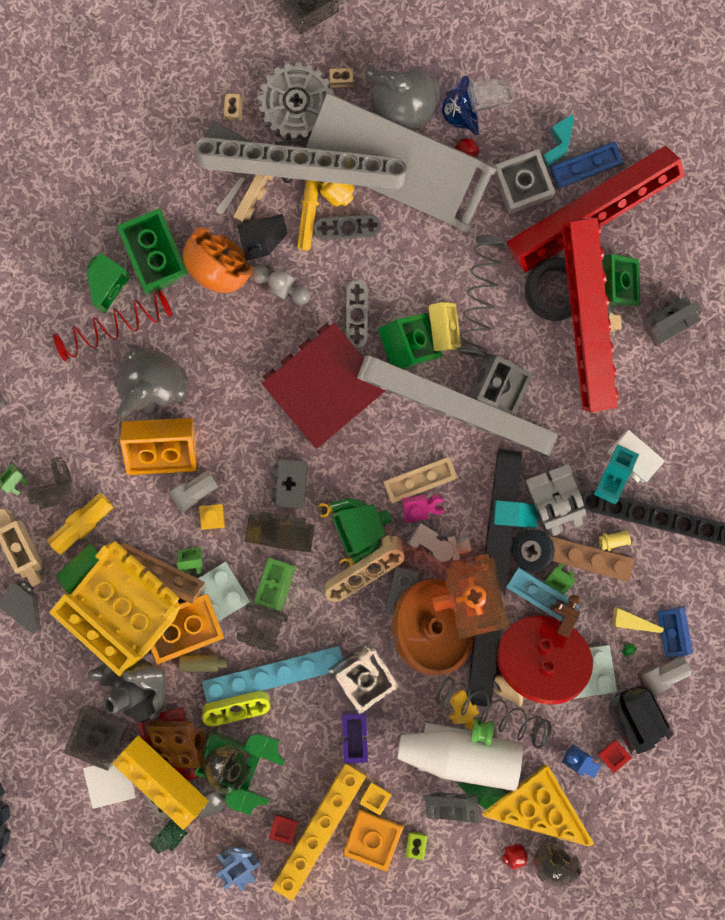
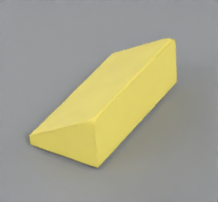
M440 302L429 305L434 350H458V347H461L456 303Z

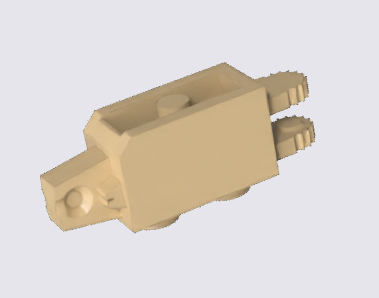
M0 508V544L15 573L20 574L22 578L27 577L31 586L34 587L43 582L39 570L42 569L41 563L43 561L23 521H16L11 510Z

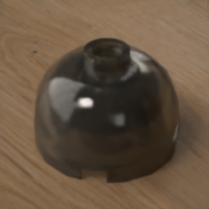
M231 744L220 745L206 757L204 777L214 790L224 795H230L229 792L231 790L237 791L246 781L250 772L247 758L251 760V757L246 750Z
M554 837L546 839L535 853L534 863L537 876L542 882L562 887L569 885L582 873V866L576 855L572 858L564 851L570 848Z

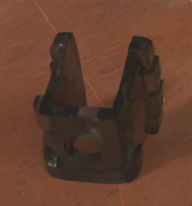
M248 603L245 607V610L251 611L245 632L237 633L236 639L240 642H245L246 645L251 647L258 646L257 649L272 652L278 651L280 645L276 641L282 622L288 621V615L283 611L272 607L268 608V606L263 604ZM262 618H267L271 621V629L267 632H263L258 628V622Z

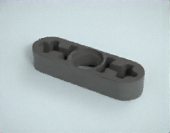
M374 215L320 218L314 224L315 236L323 241L373 238L381 231V221ZM357 221H361V226L368 225V221H373V224L378 226L374 228L373 232H369L368 228H361L362 233H357ZM333 222H338L337 232L339 235H334V230H328L327 235H322V232L318 231V228H321L323 223L328 228L334 227ZM344 222H351L354 225V231L350 234H345L341 231V225Z

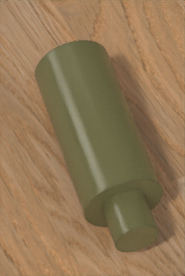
M181 655L179 659L180 672H218L219 668H227V658H219V655Z

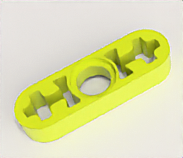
M255 691L207 703L202 708V720L207 726L214 727L263 715L270 709L269 696L263 691ZM235 705L242 707V709L239 712H232L229 710L232 706Z

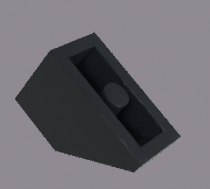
M283 214L237 225L246 261L270 255L288 234Z

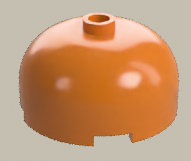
M196 228L183 249V262L190 276L202 287L217 293H231L241 288L254 271V267L249 266L246 261L244 251L222 233L220 236L209 233V228ZM226 248L230 249L227 255L222 254Z

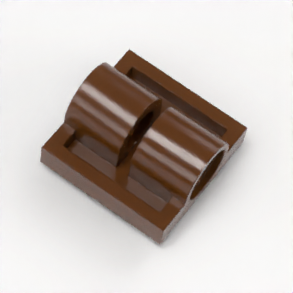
M151 721L147 725L154 750L173 768H201L205 764L202 752L206 746V734L203 729L194 728L192 721Z

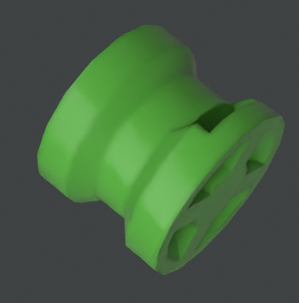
M475 718L471 742L476 743L480 741L490 746L495 722L488 721L486 723Z

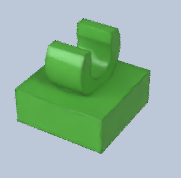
M12 463L0 476V488L6 493L12 491L14 494L19 495L20 492L15 485L18 482H22L27 486L28 482L20 469Z
M201 547L178 550L177 565L179 571L183 570V572L188 574V569L196 568L197 574L201 573L203 559Z
M559 564L546 576L544 582L565 594L575 582V579L572 578L574 571L571 570L566 574L561 570L564 565Z

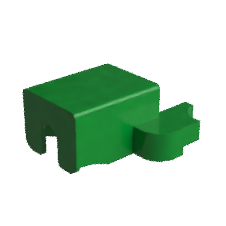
M213 730L209 735L203 753L205 764L201 768H196L195 775L228 788L226 794L228 807L234 811L251 816L255 807L268 805L270 800L269 797L248 789L260 757L283 766L285 758L278 751L280 740L258 732L252 734L247 743Z

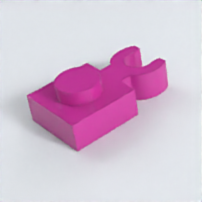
M425 494L402 498L405 523L429 519L428 513L431 512L436 515L444 513L442 505L435 506L437 503L443 502L442 496L439 494L433 495L428 500Z

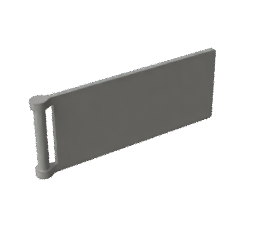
M328 93L324 99L306 148L402 159L407 164L406 181L402 188H368L445 221L465 232H469L471 228L470 222L490 177L497 170V167L489 162L470 156L331 93ZM476 168H479L483 172L462 219H458L455 215Z

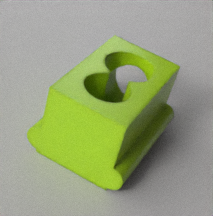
M414 831L409 833L405 857L424 860L428 837L425 833ZM418 838L421 840V843L418 844L419 851L414 853L412 852V849L415 847L413 841Z

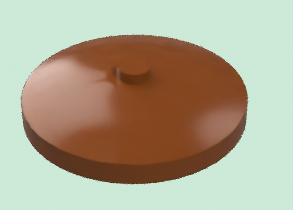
M441 579L422 580L408 587L397 601L392 618L393 639L402 659L413 670L431 676L445 675L457 670L470 655L476 632L474 616H467L464 602H460L461 609L459 610L456 607L435 611L432 597L452 593L453 588L457 589L459 597L462 596L459 588Z

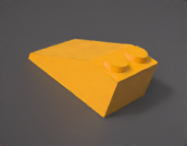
M208 594L197 597L193 604L187 601L180 604L181 607L175 620L150 649L156 665L224 639Z

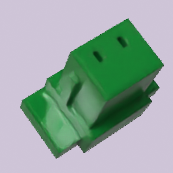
M630 643L624 645L623 650H621L624 657L630 656L637 651L634 644L631 645Z

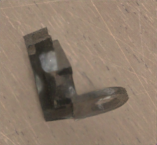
M61 457L53 458L51 461V468L55 478L54 482L29 489V492L26 493L31 505L38 503L40 510L57 506L62 497L68 496L71 493L70 483L72 478L66 462ZM57 462L62 466L63 474L58 471Z

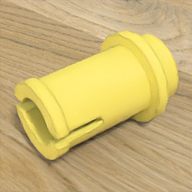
M624 530L608 535L603 533L602 536H599L601 549L611 551V548L630 545L629 532Z

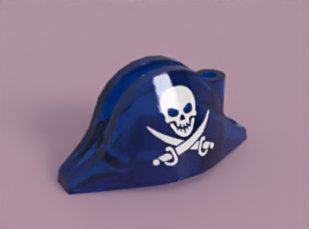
M465 75L462 77L457 88L446 92L447 97L443 102L442 114L444 119L452 126L469 129L474 135H479L475 100L469 78Z

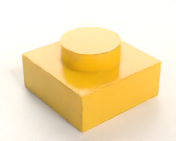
M223 504L199 506L201 530L225 528Z
M371 781L359 804L381 815L392 793Z

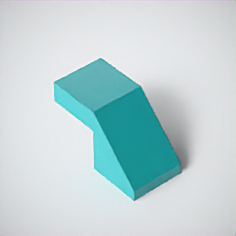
M572 114L553 126L550 131L558 146L543 155L542 158L546 168L564 157L568 151L574 123V116Z
M617 444L594 495L616 504L639 454Z
M495 501L493 524L537 528L538 512L534 504Z

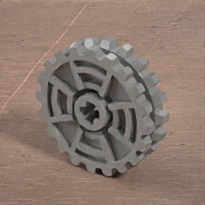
M296 62L295 67H291L287 63L282 70L278 67L274 69L275 74L273 76L268 74L266 77L267 84L261 85L262 95H258L261 117H264L263 121L266 128L270 127L271 133L274 136L279 133L281 140L284 141L287 138H291L292 143H297L298 139L307 142L328 93L334 95L333 89H329L330 82L327 78L323 79L320 70L314 72L313 66L309 64L305 68L299 62ZM294 99L300 100L299 107H294Z

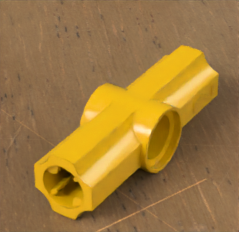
M99 493L82 509L79 508L65 520V524L47 539L49 545L62 555L75 542L83 539L94 530L96 524L114 506L102 493Z

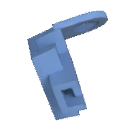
M230 845L226 851L217 856L224 867L215 876L217 878L221 877L225 883L223 886L225 890L236 883L239 889L243 891L244 886L251 881L252 883L256 882V877L252 871L259 867L260 863L252 853L253 849Z

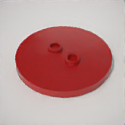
M531 616L513 623L502 636L497 652L500 672L509 686L526 699L541 704L568 702L585 689L593 671L591 650L585 639L576 629L573 628L567 638L556 631L560 623L558 619L548 616Z

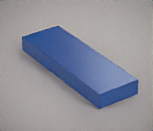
M612 142L550 166V171L557 188L561 189L623 165L624 162L616 142Z

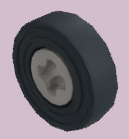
M535 529L523 531L513 542V559L525 571H541L549 566L554 558L555 549L553 541L543 531ZM535 545V550L538 553L531 556V552L528 549Z

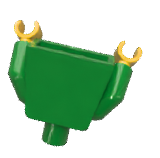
M346 498L332 502L331 505L325 503L318 505V508L327 507V513L320 515V517L327 518L331 515L347 556L352 555V558L343 557L339 564L347 561L350 563V567L379 548L381 545L380 538L385 536L383 525L391 523L392 520L388 510L377 513L373 504L366 505L364 501Z

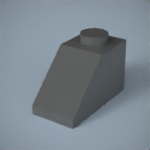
M19 581L13 582L1 597L0 608L32 634L38 633L41 626L38 598L33 593L34 588L25 581H22V583Z

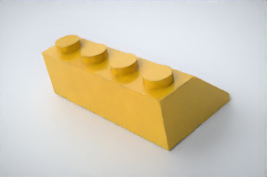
M139 735L112 763L183 830L209 802L206 797Z

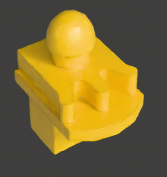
M458 690L450 699V703L455 711L448 717L452 719L454 724H466L465 727L472 731L473 718L479 714L477 706L472 705L470 702L466 714L462 716L461 710L468 697L464 690Z

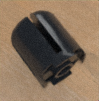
M641 685L631 687V690L626 689L611 700L609 712L630 754L634 750L637 754L651 750L656 747L655 744L664 736L668 740L673 736L674 732L653 691L649 687Z

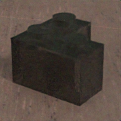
M259 511V515L249 514L245 542L311 553L315 525L306 523V518L292 516V521L288 520V515L275 513L273 518V513Z

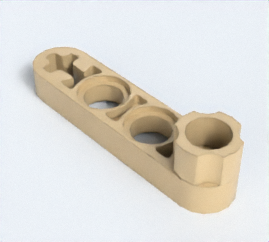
M390 535L384 537L381 548L328 580L325 584L326 598L331 602L342 601L400 565L404 561L401 539L398 536ZM372 563L380 565L374 570L367 568ZM353 575L361 577L358 581L354 582L348 580Z

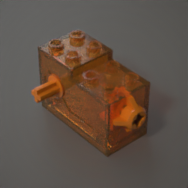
M489 554L474 557L475 562L466 564V560L450 563L451 568L446 569L448 579L445 580L448 594L432 597L435 611L452 608L455 613V622L460 639L508 628L511 624L495 557L490 558Z

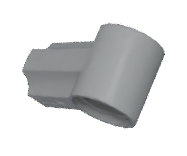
M207 470L190 482H185L174 488L168 494L180 513H183L199 502L198 500L219 488L209 470Z
M683 656L661 666H653L640 673L645 686L649 687L654 695L666 691L670 688V685L692 675L690 667Z

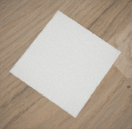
M114 761L83 768L93 809L136 798L132 782L112 764Z

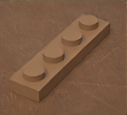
M549 536L553 541L555 549L552 561L629 582L635 559Z
M121 544L128 552L127 558L132 555L146 567L144 573L150 571L163 582L162 589L167 586L178 597L191 604L195 602L205 587L204 581L181 570L179 571V569L130 545Z

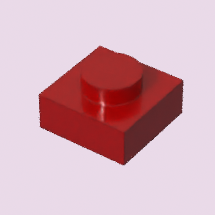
M616 739L597 753L613 773L632 759Z
M276 814L269 839L292 845L299 820Z

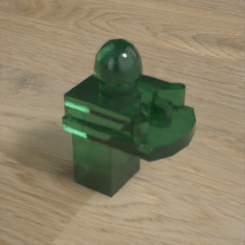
M170 819L160 833L153 837L149 845L157 854L168 849L173 851L182 839L188 835V832H185V829L183 830Z

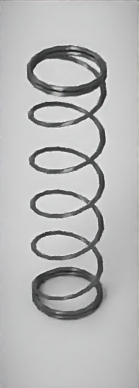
M479 235L475 239L479 244L474 247V251L479 256L495 263L473 266L470 272L476 278L493 285H479L469 288L467 294L472 299L488 306L467 309L463 312V315L469 321L485 328L466 330L460 334V338L463 341L480 349L458 347L457 351L465 355L485 357L488 350L467 341L462 337V334L472 331H487L491 327L470 319L465 313L471 310L492 309L495 307L471 296L469 291L475 288L497 287L498 284L474 274L473 269L480 266L501 265L502 263L481 255L476 251V248L480 245L502 247L506 242L498 237Z
M451 676L446 677L440 683L435 698L438 706L445 707L450 701L457 685H464L468 690V699L462 707V716L468 710L470 699L477 693H483L487 698V707L481 715V722L486 721L489 707L493 703L500 701L506 706V715L499 725V732H503L505 729L508 715L514 710H521L525 715V723L518 732V741L522 740L526 733L527 722L533 718H539L542 721L536 725L533 731L532 745L534 748L540 749L548 742L552 732V725L549 720L543 719L540 716H533L527 720L525 711L518 707L508 712L507 704L502 699H497L489 704V698L484 691L475 692L470 696L468 685L464 682L455 684V680ZM451 680L450 690L446 693L442 703H440L442 689L447 681ZM545 722L548 723V731H547V734H546ZM544 725L543 739L541 744L537 746L535 743L537 732ZM525 726L524 732H523L521 738L519 739L520 733H521L523 727Z

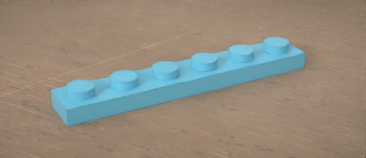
M335 646L204 680L202 685L206 701L210 703L344 670L345 666L340 646Z

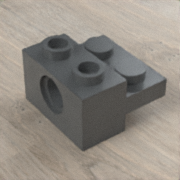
M676 296L666 302L668 307L660 311L657 307L645 314L647 319L642 323L655 346L701 321L697 314V311L702 309L698 301L691 304L687 296L682 299Z
M487 353L468 396L515 416L533 373L497 355Z

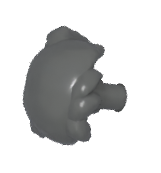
M411 67L409 72L404 73L379 71L375 68H370L366 71L368 78L375 83L372 92L371 112L414 131L429 122L437 109L441 93L439 82L433 76H430L427 71L420 67Z
M142 348L131 349L125 355L114 382V386L117 388L119 397L122 400L117 415L120 418H125L133 409L139 410L144 414H153L156 403L163 407L176 399L175 403L181 402L187 395V385L189 383L186 371L180 368L177 362L165 353Z
M141 659L128 671L123 672L122 676H118L105 663L88 672V677L91 680L100 681L102 686H111V695L106 696L103 701L105 709L110 714H116L119 710L123 709L125 710L123 714L134 719L136 722L156 721L159 718L160 710L166 700V672L162 666Z

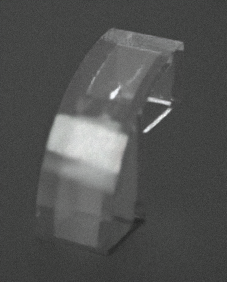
M490 79L468 84L467 91L473 112L497 107L498 112L516 108L509 81Z

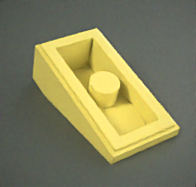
M614 607L613 626L658 633L663 632V628Z

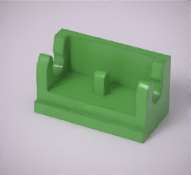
M268 558L254 603L273 610H283L296 565Z

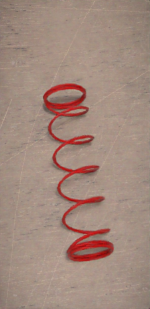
M159 289L154 292V299L157 311V321H154L145 311L142 305L134 299V309L137 321L136 330L133 329L127 323V321L124 319L121 313L116 308H114L113 313L116 324V338H113L102 326L99 320L96 317H93V324L96 334L95 347H93L84 338V336L81 334L78 328L73 325V334L76 344L75 355L70 354L66 350L62 339L57 333L53 334L52 337L54 344L62 360L66 362V360H69L68 355L76 358L78 355V342L75 330L78 332V334L81 336V338L86 342L88 346H90L93 349H96L98 347V332L95 320L111 339L117 340L119 336V330L116 312L132 331L137 332L139 329V319L136 303L139 305V307L143 310V312L152 322L158 323L159 309L156 294L159 296V299L167 316L169 318L170 316L172 317V311L170 309V306L163 291Z

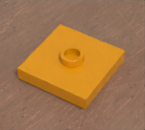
M359 809L342 855L387 872L404 826Z

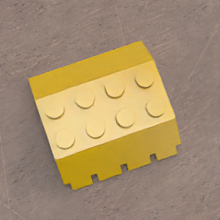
M114 541L112 544L109 543L101 548L95 556L99 561L73 593L64 594L49 613L118 676H122L123 672L128 671L148 653L175 620L181 605L178 603L180 597L167 586L162 589L163 582L150 571L144 573L146 567L132 555L127 558L128 552Z

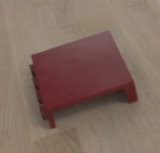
M328 323L324 324L316 331L319 334L318 337L313 341L310 338L305 340L298 346L301 349L300 352L295 356L290 353L280 361L283 365L277 371L272 368L262 376L265 381L261 384L316 449L386 391L357 378L364 357L335 323L331 326Z

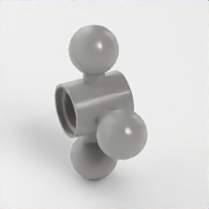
M256 265L254 267V271L251 274L252 280L258 284L269 283L266 291L271 295L285 300L287 294L292 295V300L297 305H305L310 300V292L307 288L302 286L292 287L295 279L280 270H276L269 275V270L265 266Z

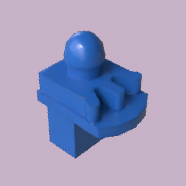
M572 745L566 751L562 760L563 764L581 776L585 773L595 778L601 768L598 763L592 760V756L575 745Z

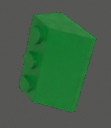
M160 208L116 226L146 296L159 289L162 290L169 287L188 274Z

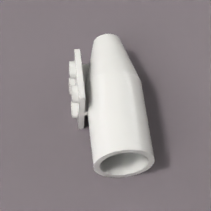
M425 723L424 733L403 734L400 736L397 759L417 767L419 771L431 773L442 779L515 791L521 772L523 744L522 742L493 737L490 746L480 741L473 743L471 742V730Z

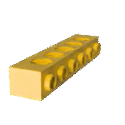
M353 763L343 764L272 885L274 891L293 901L367 776L366 771Z

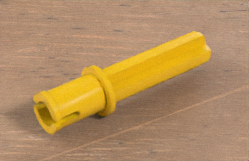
M305 180L304 197L300 202L303 205L297 248L304 251L311 249L316 206H319L317 202L319 181Z

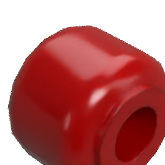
M472 138L461 139L455 146V149L475 158L480 153L479 147Z
M515 844L505 848V855H502V859L505 865L508 864V867L514 870L527 864L528 855L526 849L521 844Z

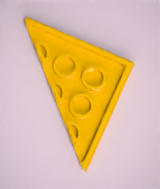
M548 764L541 766L518 784L515 791H509L482 813L483 817L584 846L594 844Z

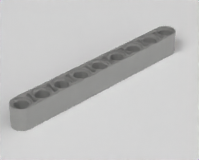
M201 138L195 144L197 164L203 169L387 189L402 188L406 181L407 164L402 159L395 157L216 138Z
M368 355L365 356L357 376L358 379L547 457H550L558 434Z

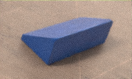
M685 607L657 611L659 626L663 628L661 637L665 658L692 654L693 649Z

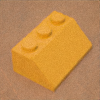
M193 418L122 421L120 444L127 475L197 472L196 436Z

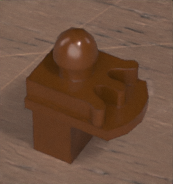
M571 595L568 598L567 604L557 600L555 605H549L551 610L563 615L556 631L567 638L580 615L579 609L576 608L580 602L577 595Z

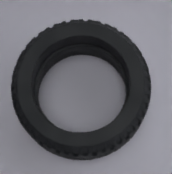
M548 258L538 263L530 272L525 283V298L529 307L539 317L550 321L565 320L572 316L570 304L564 308H552L546 305L537 293V282L547 271L558 270L567 274L565 258Z

